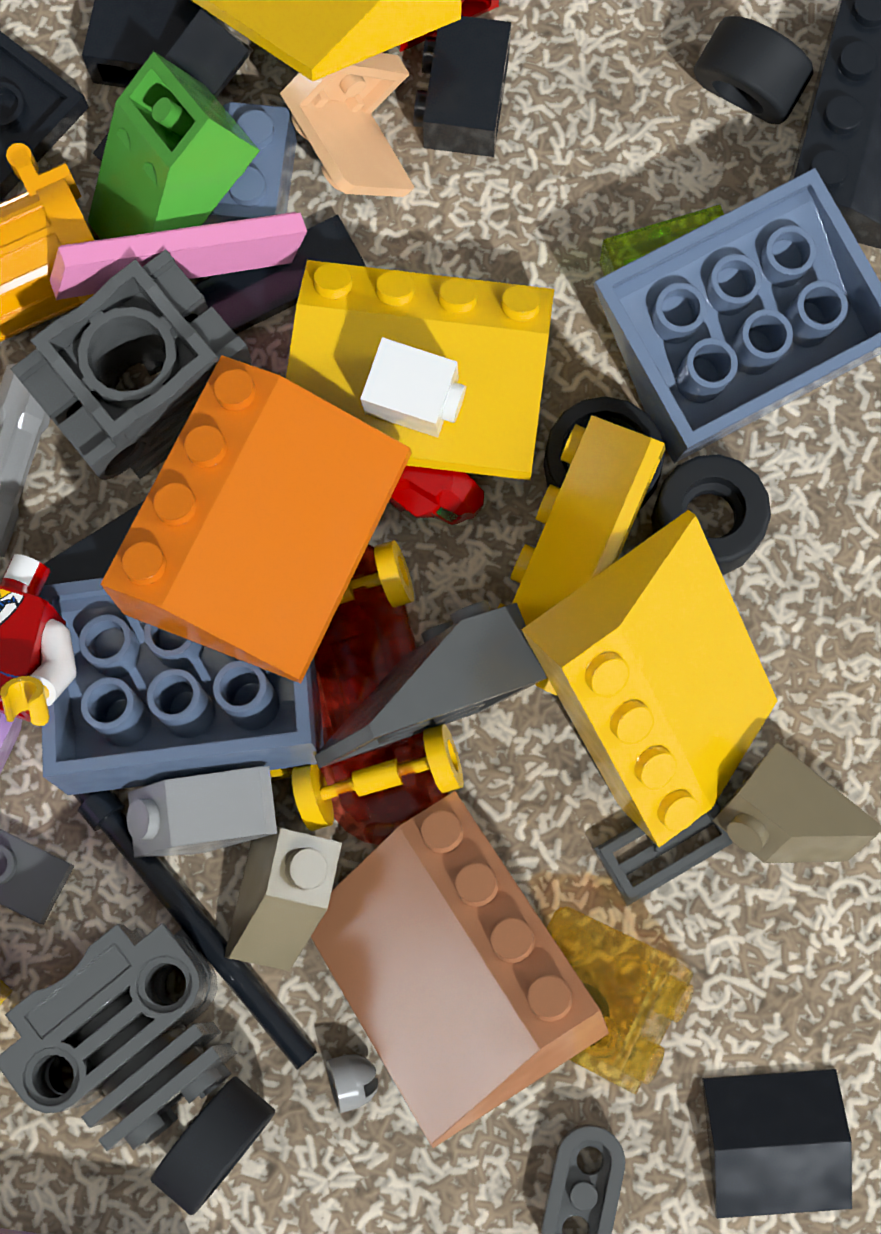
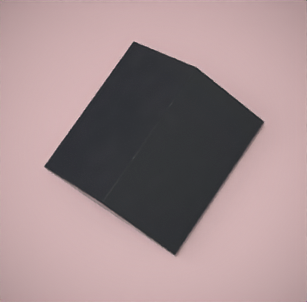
M836 1069L702 1078L715 1215L717 1219L852 1209V1141Z

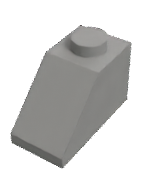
M270 766L168 779L128 792L127 827L133 840L134 858L206 853L277 834Z

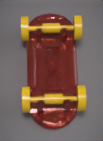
M395 540L376 545L375 547L368 544L314 656L321 702L324 745L402 657L417 648L406 604L414 602L413 585L405 558ZM445 724L424 729L420 734L320 769L318 764L296 767L292 771V787L296 805L304 824L310 831L332 826L335 818L346 832L363 842L380 845L398 826L448 796L450 791L463 788L464 785L458 752L452 735Z

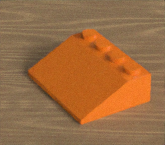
M221 355L100 585L124 615L301 684L412 454L411 449L281 375Z

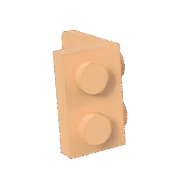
M380 53L313 82L298 73L280 92L281 97L292 113L291 120L295 129L302 137L309 141L322 162L321 169L324 177L335 189L345 194L404 197L414 189L413 183L371 114L410 75L398 55Z

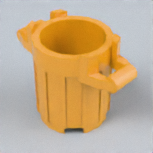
M23 143L12 144L7 150L6 157L14 173L22 180L27 191L0 203V342L79 307L94 295L59 300L55 298L50 277L58 247L60 245L95 240L75 201L82 196L66 162L38 174V164L31 150Z

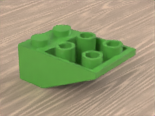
M153 52L116 100L88 223L101 240L200 226L207 220L210 213L237 179L242 176L260 150L203 83L156 52Z

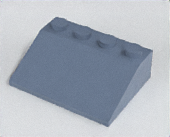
M816 168L596 280L593 284L642 406L661 432L662 442L665 443V448L673 463L686 458L881 355V282Z
M103 578L44 585L39 597L48 601L66 621V627L71 633L77 671L74 680L53 704L48 706L49 721L42 726L43 777L65 794L75 795L147 786L168 779L252 767L270 766V770L317 764L315 755L324 746L321 702L314 658L300 684L124 615L100 585Z

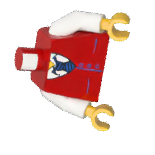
M20 554L12 556L0 582V713L5 714L7 722H13L16 717L31 722L35 726H44L48 723L50 717L48 706L52 705L74 680L77 671L71 633L66 627V621L48 601L39 597L50 574V569L41 562Z

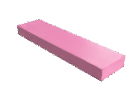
M291 212L60 245L51 273L50 283L56 300L95 294L111 277L136 259L143 267L165 249L174 258L175 263L188 279L290 264L307 233V229L301 213Z

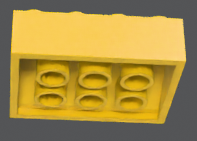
M191 0L312 82L461 19V0Z
M307 260L296 304L286 379L410 447L412 454L406 464L407 466L531 480L554 289ZM382 337L458 362L459 379L457 383L466 386L465 396L455 423L444 420L438 438L365 414L360 398Z
M689 510L521 629L616 802L659 848L712 809L778 701L696 515Z

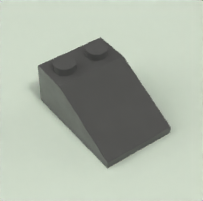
M481 601L450 615L452 621L424 631L421 634L424 644L402 657L317 752L315 759L319 769L420 734L424 729L448 724L480 713L546 679L547 677L521 630L526 625L517 602L491 610L488 601Z

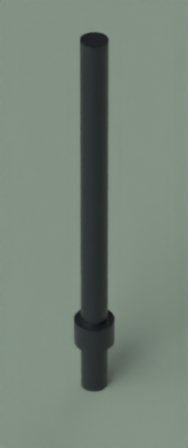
M112 790L75 794L74 796L81 804L78 812L94 831L102 829L292 1065L298 1070L318 1053L243 961L224 957L228 942L159 857L134 858L133 840L128 831L127 818L121 812L125 805Z

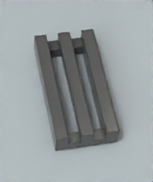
M717 801L711 810L660 848L653 844L621 864L618 863L613 853L645 834L636 824L593 849L606 869L611 881L621 894L620 896L626 906L733 843L728 833L712 821L721 810ZM715 825L720 836L633 887L627 878L628 874L709 826Z

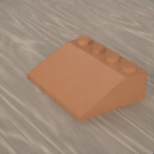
M456 791L398 826L332 890L328 909L311 935V939L433 1148L609 1034L601 1010Z

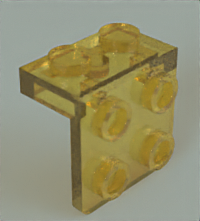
M566 906L560 907L554 912L546 929L601 1010L609 1034L569 1060L636 1095L642 1083L647 1085L654 1079L662 1064L665 1049L660 1044L671 1021L679 1022L690 1005L694 987L689 983L694 974L676 958L577 910Z

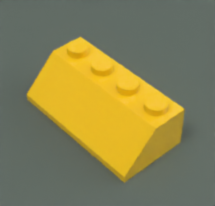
M592 415L586 428L575 424L561 456V461L571 464L561 488L551 484L548 487L535 519L545 524L536 548L527 544L524 545L510 578L520 583L512 604L517 602L526 626L618 560L665 451V443ZM500 603L499 606H498V608H501V607H504V606H507V605H504V604ZM548 677L535 684L539 688L557 696Z

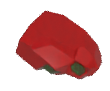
M406 465L389 503L400 512L407 511L417 519L436 518L447 524L455 525L467 519H473L484 506V491L465 472Z

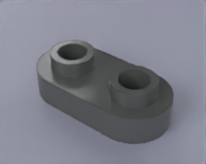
M592 1124L580 1125L568 1131L559 1142L541 1222V1234H563V1224L571 1216H580L587 1221V1234H612L625 1171V1155L617 1138L605 1128ZM589 1146L597 1148L602 1155L601 1166L592 1173L583 1172L577 1165L578 1153L583 1148Z

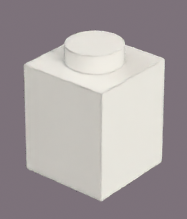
M382 337L360 399L365 414L438 438L444 420L455 423L465 396L466 386L457 383L459 379L457 361Z

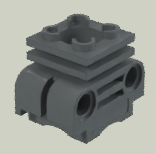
M165 249L143 267L136 259L111 277L86 302L58 318L31 339L36 349L10 369L100 479L114 478L129 468L141 479L167 459L221 355L251 365L252 359L245 342L231 330L212 306L208 309L204 296ZM147 360L164 362L162 371L152 383L134 391L121 392L115 390L120 381L119 378L128 368L138 363L143 364L142 361Z
M161 923L146 935L140 928L131 931L125 925L116 924L88 947L82 960L66 977L47 988L33 991L5 1014L21 1038L0 1054V1070L28 1106L45 1114L84 1106L105 1094L106 1097L81 1116V1118L89 1128L121 1116L123 1120L102 1136L99 1142L106 1151L126 1143L135 1150L143 1143L146 1145L178 1119L171 1108L184 1097L190 1104L198 1096L201 1099L223 1083L232 1074L225 1066V1063L234 1057L237 1052L230 1043L211 1046L206 1051L202 1049L221 1033L214 1022L195 1023L188 1029L186 1028L213 1003L218 987L217 975L212 965L181 928L173 935L167 926ZM179 968L186 978V989L179 1001L174 1003L166 992V981L168 975L174 969ZM65 1059L70 1062L74 1073V1080L70 1089L61 1078V1067Z

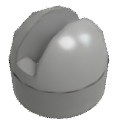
M359 1054L342 1055L326 1060L327 1073L335 1105L339 1113L360 1108L372 1100L378 1089V1079L375 1078V1065Z

